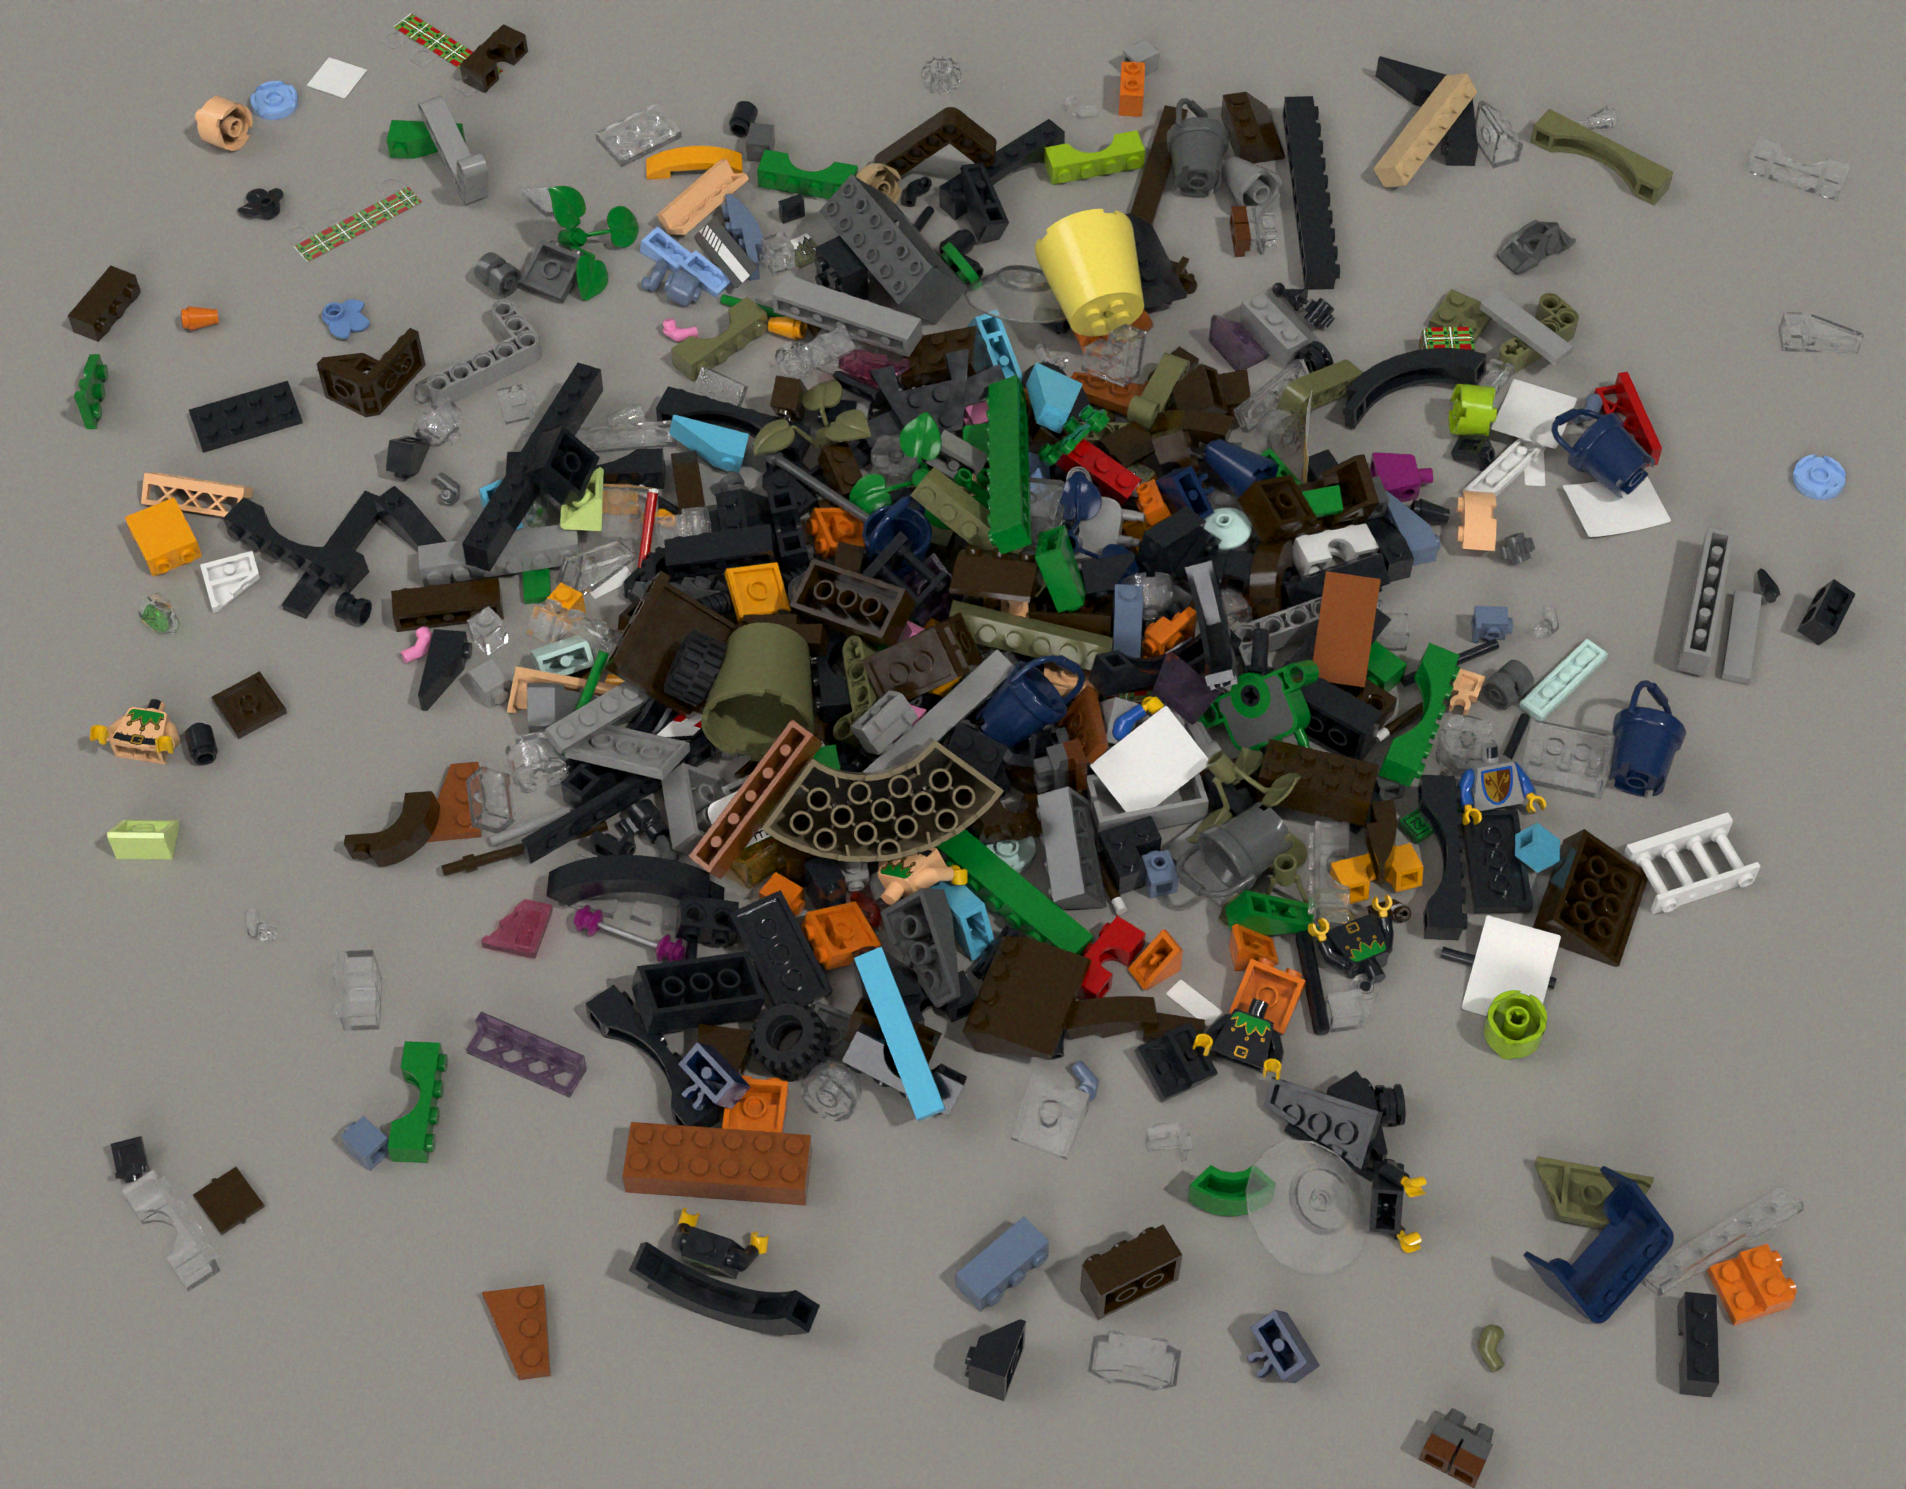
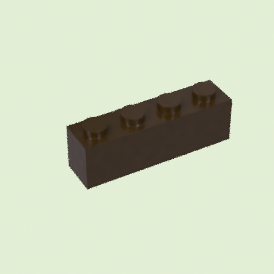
M485 578L476 581L429 585L419 588H403L391 591L393 619L397 632L417 630L424 626L436 628L504 619L499 578Z

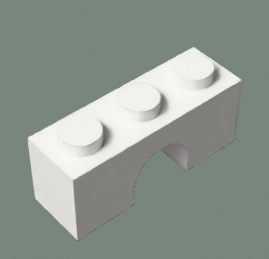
M1366 523L1356 526L1349 525L1341 529L1325 530L1322 533L1302 535L1296 538L1292 546L1293 563L1302 577L1328 568L1332 560L1331 555H1336L1346 562L1369 553H1377L1379 546Z

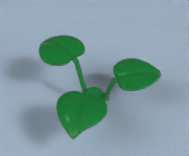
M568 186L550 187L548 192L551 197L554 217L561 227L566 228L559 232L558 242L565 249H570L571 251L573 248L584 254L577 261L576 275L582 301H587L606 288L608 272L601 260H595L594 254L578 247H582L586 243L587 237L611 233V241L614 246L619 248L628 247L634 243L638 236V222L628 208L616 206L607 215V224L610 229L586 233L577 227L581 223L579 217H582L586 212L585 201L580 192Z
M928 412L922 413L909 422L900 434L899 442L902 451L908 457H917V462L921 466V469H917L913 473L912 480L886 488V480L882 475H866L859 479L852 488L849 498L850 502L868 514H872L881 507L892 505V497L888 492L912 485L917 487L923 478L933 469L929 468L922 458L928 461L936 459L942 447L939 428ZM925 508L924 515L928 518L930 524L937 528L952 530Z

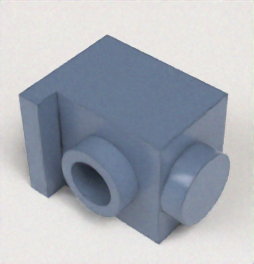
M1475 606L1471 620L1473 643H1478L1479 639L1490 641L1493 639L1505 640L1506 634H1512L1513 619L1508 618L1507 607Z

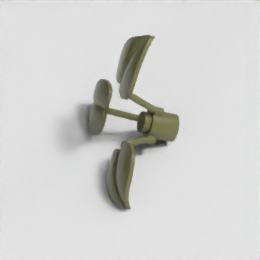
M833 379L813 386L803 397V406L808 411L820 409L825 427L818 430L816 440L797 426H789L787 420L781 419L768 423L759 431L754 441L753 451L756 457L760 454L780 451L793 442L795 432L813 444L815 449L820 447L821 451L823 448L840 443L841 441L871 437L867 418L861 410L845 411L838 415L835 422H831L829 426L825 408L836 406L843 395L842 386L837 380Z
M1242 747L1235 764L1224 751L1216 752L1208 759L1206 766L1215 775L1212 781L1217 786L1223 802V808L1208 815L1195 833L1186 840L1189 843H1197L1200 832L1212 826H1220L1232 819L1233 815L1228 812L1230 805L1223 790L1222 782L1236 785L1245 779L1262 793L1266 794L1262 800L1265 807H1273L1291 793L1302 776L1298 773H1289L1275 780L1271 788H1265L1249 776L1257 770L1264 760L1265 755L1261 751Z
M1288 829L1289 834L1284 839L1286 844L1292 840V847L1284 854L1278 855L1274 859V863L1267 868V870L1274 871V873L1270 877V883L1265 894L1271 895L1276 883L1284 887L1296 883L1303 902L1311 904L1302 886L1301 877L1297 875V869L1301 868L1307 861L1308 852L1302 841ZM1240 894L1235 895L1222 906L1218 917L1220 923L1228 928L1230 927L1225 907ZM1319 895L1313 902L1317 923L1320 918L1326 919L1329 923V930L1355 920L1351 910L1346 905L1342 906L1339 899L1334 896Z

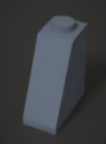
M1115 584L1112 651L1120 650L1124 654L1135 658H1140L1142 585Z

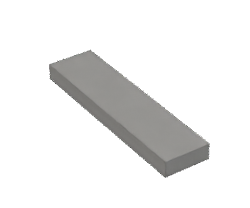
M1496 291L1481 302L1480 310L1554 365L1572 353L1574 346L1499 291Z
M1735 589L1721 679L1749 684L1762 600L1761 594Z

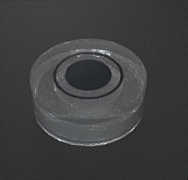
M1365 974L1355 976L1350 985L1351 997L1361 1004L1374 1002L1380 991L1379 982L1371 984Z

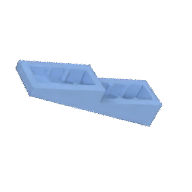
M658 226L641 240L640 252L656 262L659 260L665 261L668 265L667 268L674 273L677 270H682L696 276L699 279L698 287L716 298L732 284L727 276L696 250L693 253L689 252Z

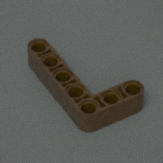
M947 107L879 152L874 157L873 163L885 164L897 170L899 175L902 176L948 144H951L972 162H983L985 167H989L995 161L997 141L961 110L955 107Z

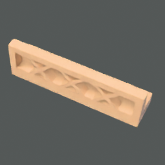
M726 159L719 160L662 209L657 216L668 235H686L726 200L725 194L730 193L732 195L749 178L746 173L734 174Z
M158 472L144 473L141 504L156 505L167 498H173L172 494L177 490L184 489L190 499L184 504H178L181 510L225 517L229 511L222 502L228 497L238 498L237 503L243 497L252 498L253 487ZM151 484L159 485L165 493L159 500L149 499ZM203 493H209L215 501L208 508H203L197 500Z

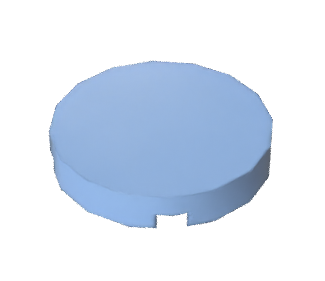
M269 81L259 85L254 94L252 92L250 103L252 110L257 116L267 120H278L289 116L296 110L298 95L295 88L290 84L288 86L282 81Z
M1808 455L1796 463L1792 478L1796 488L1805 496L1816 500H1829L1837 497L1842 492L1846 482V473L1841 464L1831 457L1824 456L1822 458L1817 457V455Z

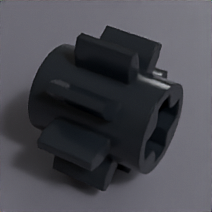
M1321 297L1317 302L1311 299L1304 307L1306 312H1308L1304 318L1317 329L1321 325L1328 328L1335 319L1331 314L1335 309Z

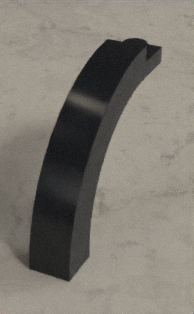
M1431 348L1403 353L1372 366L1347 388L1348 400L1343 407L1345 426L1355 429L1374 404L1402 388L1424 383L1478 385L1486 374V354L1457 348Z
M1210 555L1187 561L1185 570L1202 638L1207 687L1210 686V689L1214 690L1238 684L1234 647L1213 557Z
M607 855L570 862L550 871L546 897L568 907L590 897L623 892L656 894L677 900L681 899L682 894L724 900L725 887L710 881L709 872L686 863L643 855Z
M648 1242L640 1244L629 1269L631 1273L649 1283L648 1289L677 1305L735 1327L762 1333L780 1335L809 1333L820 1307L819 1304L797 1290L787 1292L757 1291L714 1279L680 1263Z

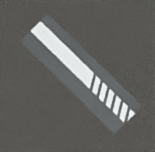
M715 217L694 236L736 288L757 269L754 262Z

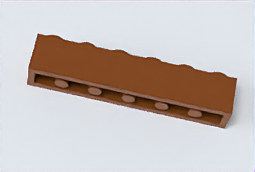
M791 720L688 857L721 880L762 826L809 757H814L823 743L794 720Z

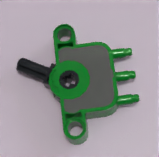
M1264 628L1254 629L1251 664L1244 666V673L1238 677V684L1231 686L1230 692L1205 702L1198 707L1196 712L1197 720L1202 722L1203 726L1207 728L1224 723L1233 745L1239 751H1241L1242 747L1260 751L1261 748L1268 746L1269 738L1282 741V739L1292 735L1295 736L1299 746L1310 748L1304 729L1310 723L1311 716L1301 689L1317 681L1319 668L1315 662L1307 659L1274 671V667L1267 666L1270 632ZM1300 669L1303 672V678L1300 676ZM1261 763V765L1257 768V769H1258V772L1261 771L1262 763Z

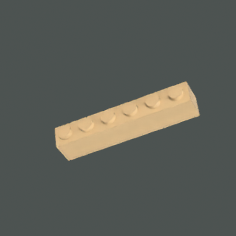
M1467 73L1448 75L1442 79L1373 168L1384 188L1407 185L1476 95L1477 90Z

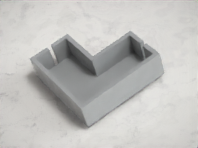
M1180 711L1172 712L1184 727ZM1150 716L1138 720L1135 723L1134 730L1148 720ZM1200 773L1156 807L1125 812L1096 774L1087 776V790H1084L1085 798L1091 804L1097 839L1101 831L1148 816H1152L1157 829L1197 822L1207 817L1209 801Z

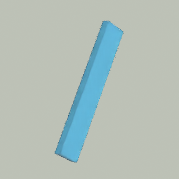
M879 947L855 957L856 965L916 1119L919 1122L945 1111L946 1108L883 948Z

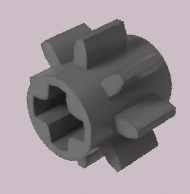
M1521 532L1504 538L1506 544L1500 547L1503 559H1511L1512 564H1516L1531 558L1530 552L1535 549L1532 537L1527 538Z

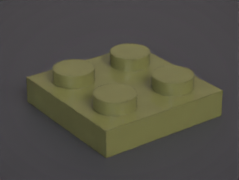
M1451 289L1429 320L1428 328L1470 327L1473 330L1475 345L1492 318L1480 310V301Z

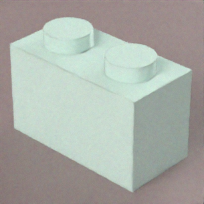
M582 633L531 650L536 670L568 675L592 667L594 664L589 642Z

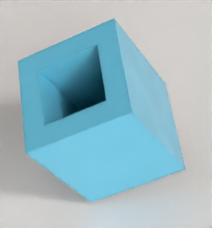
M1535 823L1515 834V856L1539 873L1560 861V839L1539 823Z

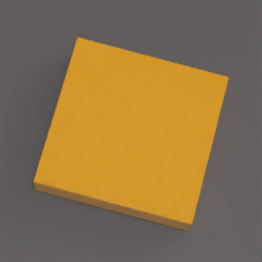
M777 562L729 568L724 572L738 622L744 621V615L776 614L779 609L791 612Z

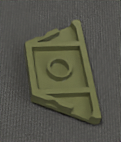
M1537 1156L1535 1167L1557 1220L1604 1229L1610 1222L1604 1215L1603 1205L1614 1188L1601 1173V1168ZM1613 1170L1635 1181L1645 1195L1654 1182V1177Z

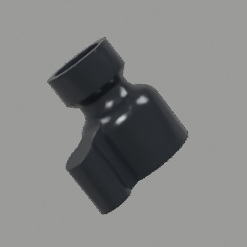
M844 743L836 744L841 770L863 772L872 764L863 754L858 751L852 752Z
M643 799L635 803L628 811V816L617 824L624 835L627 831L634 833L635 837L637 834L646 831L645 835L651 844H654L659 836L665 835L668 837L670 833L664 822H659L661 818L660 812L650 799Z

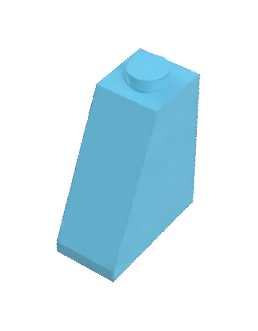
M1036 362L1026 383L1036 423L1060 434L1083 384Z
M939 881L931 886L930 889H944L952 913L954 937L972 961L983 956L987 945L995 941L985 904L965 885H954L950 881Z

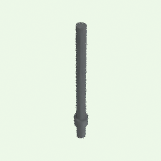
M780 451L761 454L765 457V461L773 466L782 467L786 472L861 522L865 523L870 514L784 458L783 453Z

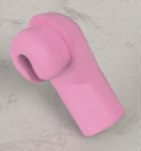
M674 319L663 321V333L677 342H681L689 336L698 338L696 326L681 329L676 326Z
M424 626L417 629L416 637L418 640L416 644L400 652L406 664L428 653L433 632H430L428 627Z

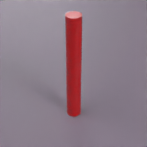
M654 492L647 493L638 560L639 568H642L641 563L643 559H647L646 555L651 550L658 494Z

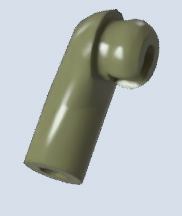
M1498 1325L1486 1326L1481 1332L1477 1346L1479 1353L1492 1373L1505 1366V1363L1496 1351L1498 1343L1504 1338V1331Z

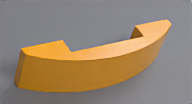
M687 146L666 150L646 159L647 180L671 178V171L710 169L722 159L728 161L734 174L743 173L742 154L730 149L713 146Z

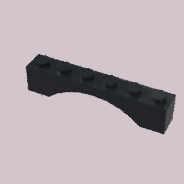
M1048 119L997 150L994 164L985 167L993 186L1004 176L1019 167L1031 163H1044L1045 147L1064 144L1065 131ZM960 173L939 186L940 207L954 220L968 213Z
M669 386L656 407L657 421L660 426L670 428L673 415H678L747 433L755 439L765 425L781 420L777 416L767 415L753 409H746L729 402L718 401L707 396L697 395ZM788 421L789 426L795 425L811 437L809 426ZM795 432L793 442L788 447L780 450V452L786 455L790 461L802 462L811 443Z
M663 448L636 449L615 461L596 465L595 468L596 470L601 467L604 470L603 490H637L641 484L650 490L664 489L665 461ZM507 452L506 474L520 452Z
M244 497L223 518L227 527V533L232 539L236 541L241 540L254 550H261L275 560L280 559L288 563L293 569H300L316 580L321 579L334 589H341L350 593L370 572L364 555L344 545L314 547L302 545L285 538L270 525L263 506Z
M1230 629L1236 658L1242 640ZM1201 633L1183 646L1156 657L1135 658L1124 654L1120 650L1097 654L1089 682L1103 697H1108L1205 673V657Z
M650 697L641 714L629 729L655 734L677 712ZM587 762L579 764L561 782L564 802L576 809L614 787L628 772Z
M1421 775L1417 787L1418 813L1428 822L1435 833L1443 859L1442 881L1436 892L1427 901L1423 912L1424 939L1459 941L1461 933L1467 929L1468 923L1467 913H1463L1462 904L1466 902V888L1461 887V879L1464 878L1465 864L1460 862L1459 854L1463 852V837L1458 835V828H1461L1462 812L1457 811V803L1459 804L1461 798V789L1456 787L1455 776Z
M612 985L585 1003L588 1018L605 1038L618 1040L634 1046L648 1055L659 1066L667 1078L672 1092L671 1110L673 1120L677 1125L712 1127L720 1121L718 1113L720 1106L716 1105L710 1098H708L706 1106L699 1111L695 1110L692 1106L698 1099V1093L694 1094L691 1100L682 1096L685 1089L693 1086L695 1082L678 1065L682 1058L677 1052L672 1053L667 1048V1041L661 1033L647 1035L640 1012L638 1013L634 1009V1003L627 992L623 991L621 993L615 985Z

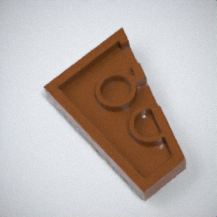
M544 1284L482 1292L519 1380L551 1376Z

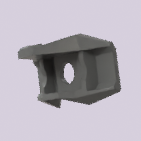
M1534 220L1524 225L1496 257L1514 274H1519L1538 266L1539 262L1545 259L1546 256L1562 249H1569L1576 242V239L1569 237L1559 227L1557 222ZM1532 242H1539L1535 249L1530 245Z

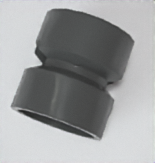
M489 252L482 256L474 271L477 280L490 287L501 297L513 294L519 287V280L522 276L519 269L507 263L494 252Z
M1510 660L1483 683L1482 691L1486 699L1494 707L1506 710L1533 687L1534 677L1523 663L1517 660Z

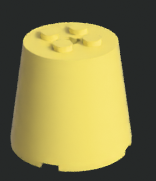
M1103 209L1085 210L1064 217L1046 229L1047 234L1045 237L1038 239L1035 244V256L1074 332L1083 336L1107 335L1124 329L1139 318L1144 310V300L1133 226L1130 219L1124 213L1116 210L1113 214L1104 213Z

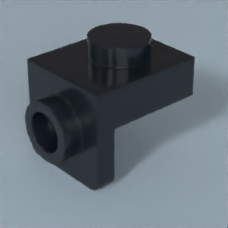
M142 1136L110 1144L117 1172L115 1173L116 1179L124 1178L126 1184L142 1180V1173L150 1172Z

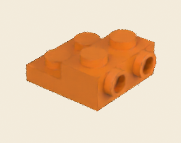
M1155 479L1143 482L1135 488L1139 497L1135 499V502L1140 512L1145 514L1143 522L1146 527H1153L1171 516Z
M842 508L813 509L810 518L806 522V532L808 535H813L815 539V552L821 554L823 559H829V557L834 556L837 542L856 545L866 549L862 538L863 522Z
M1189 606L1182 613L1178 612L1175 614L1171 621L1163 616L1156 623L1152 622L1149 624L1144 632L1145 639L1141 642L1143 655L1140 658L1163 655L1190 637L1193 639L1195 637L1197 620L1196 610Z
M856 901L807 912L800 927L806 940L810 941L814 948L813 953L818 963H822L826 970L851 965L853 961L852 953L859 952V949L862 947L874 946L877 949L882 946Z
M1259 957L1258 961L1250 959L1229 1013L1231 1014L1234 1009L1248 1012L1253 998L1262 1000L1269 1004L1264 1019L1272 1021L1274 1023V1030L1284 1035L1306 985V981L1301 979L1303 974L1290 968H1286L1285 972L1274 968V962Z
M741 1075L751 1088L732 1109L725 1107L722 1128L783 1133L789 1097L788 1081L774 1077L767 1078L766 1080L753 1079L750 1076Z
M1768 1244L1742 1251L1736 1258L1711 1265L1707 1269V1273L1734 1326L1789 1309L1795 1300V1295L1797 1294L1795 1283L1790 1277L1785 1278L1780 1269L1783 1266L1782 1258L1778 1251H1771Z

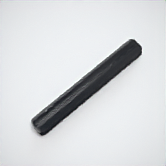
M1308 930L1299 931L1296 934V943L1303 979L1306 981L1305 990L1313 1031L1318 1036L1326 1035L1329 1033L1330 1025L1313 938Z

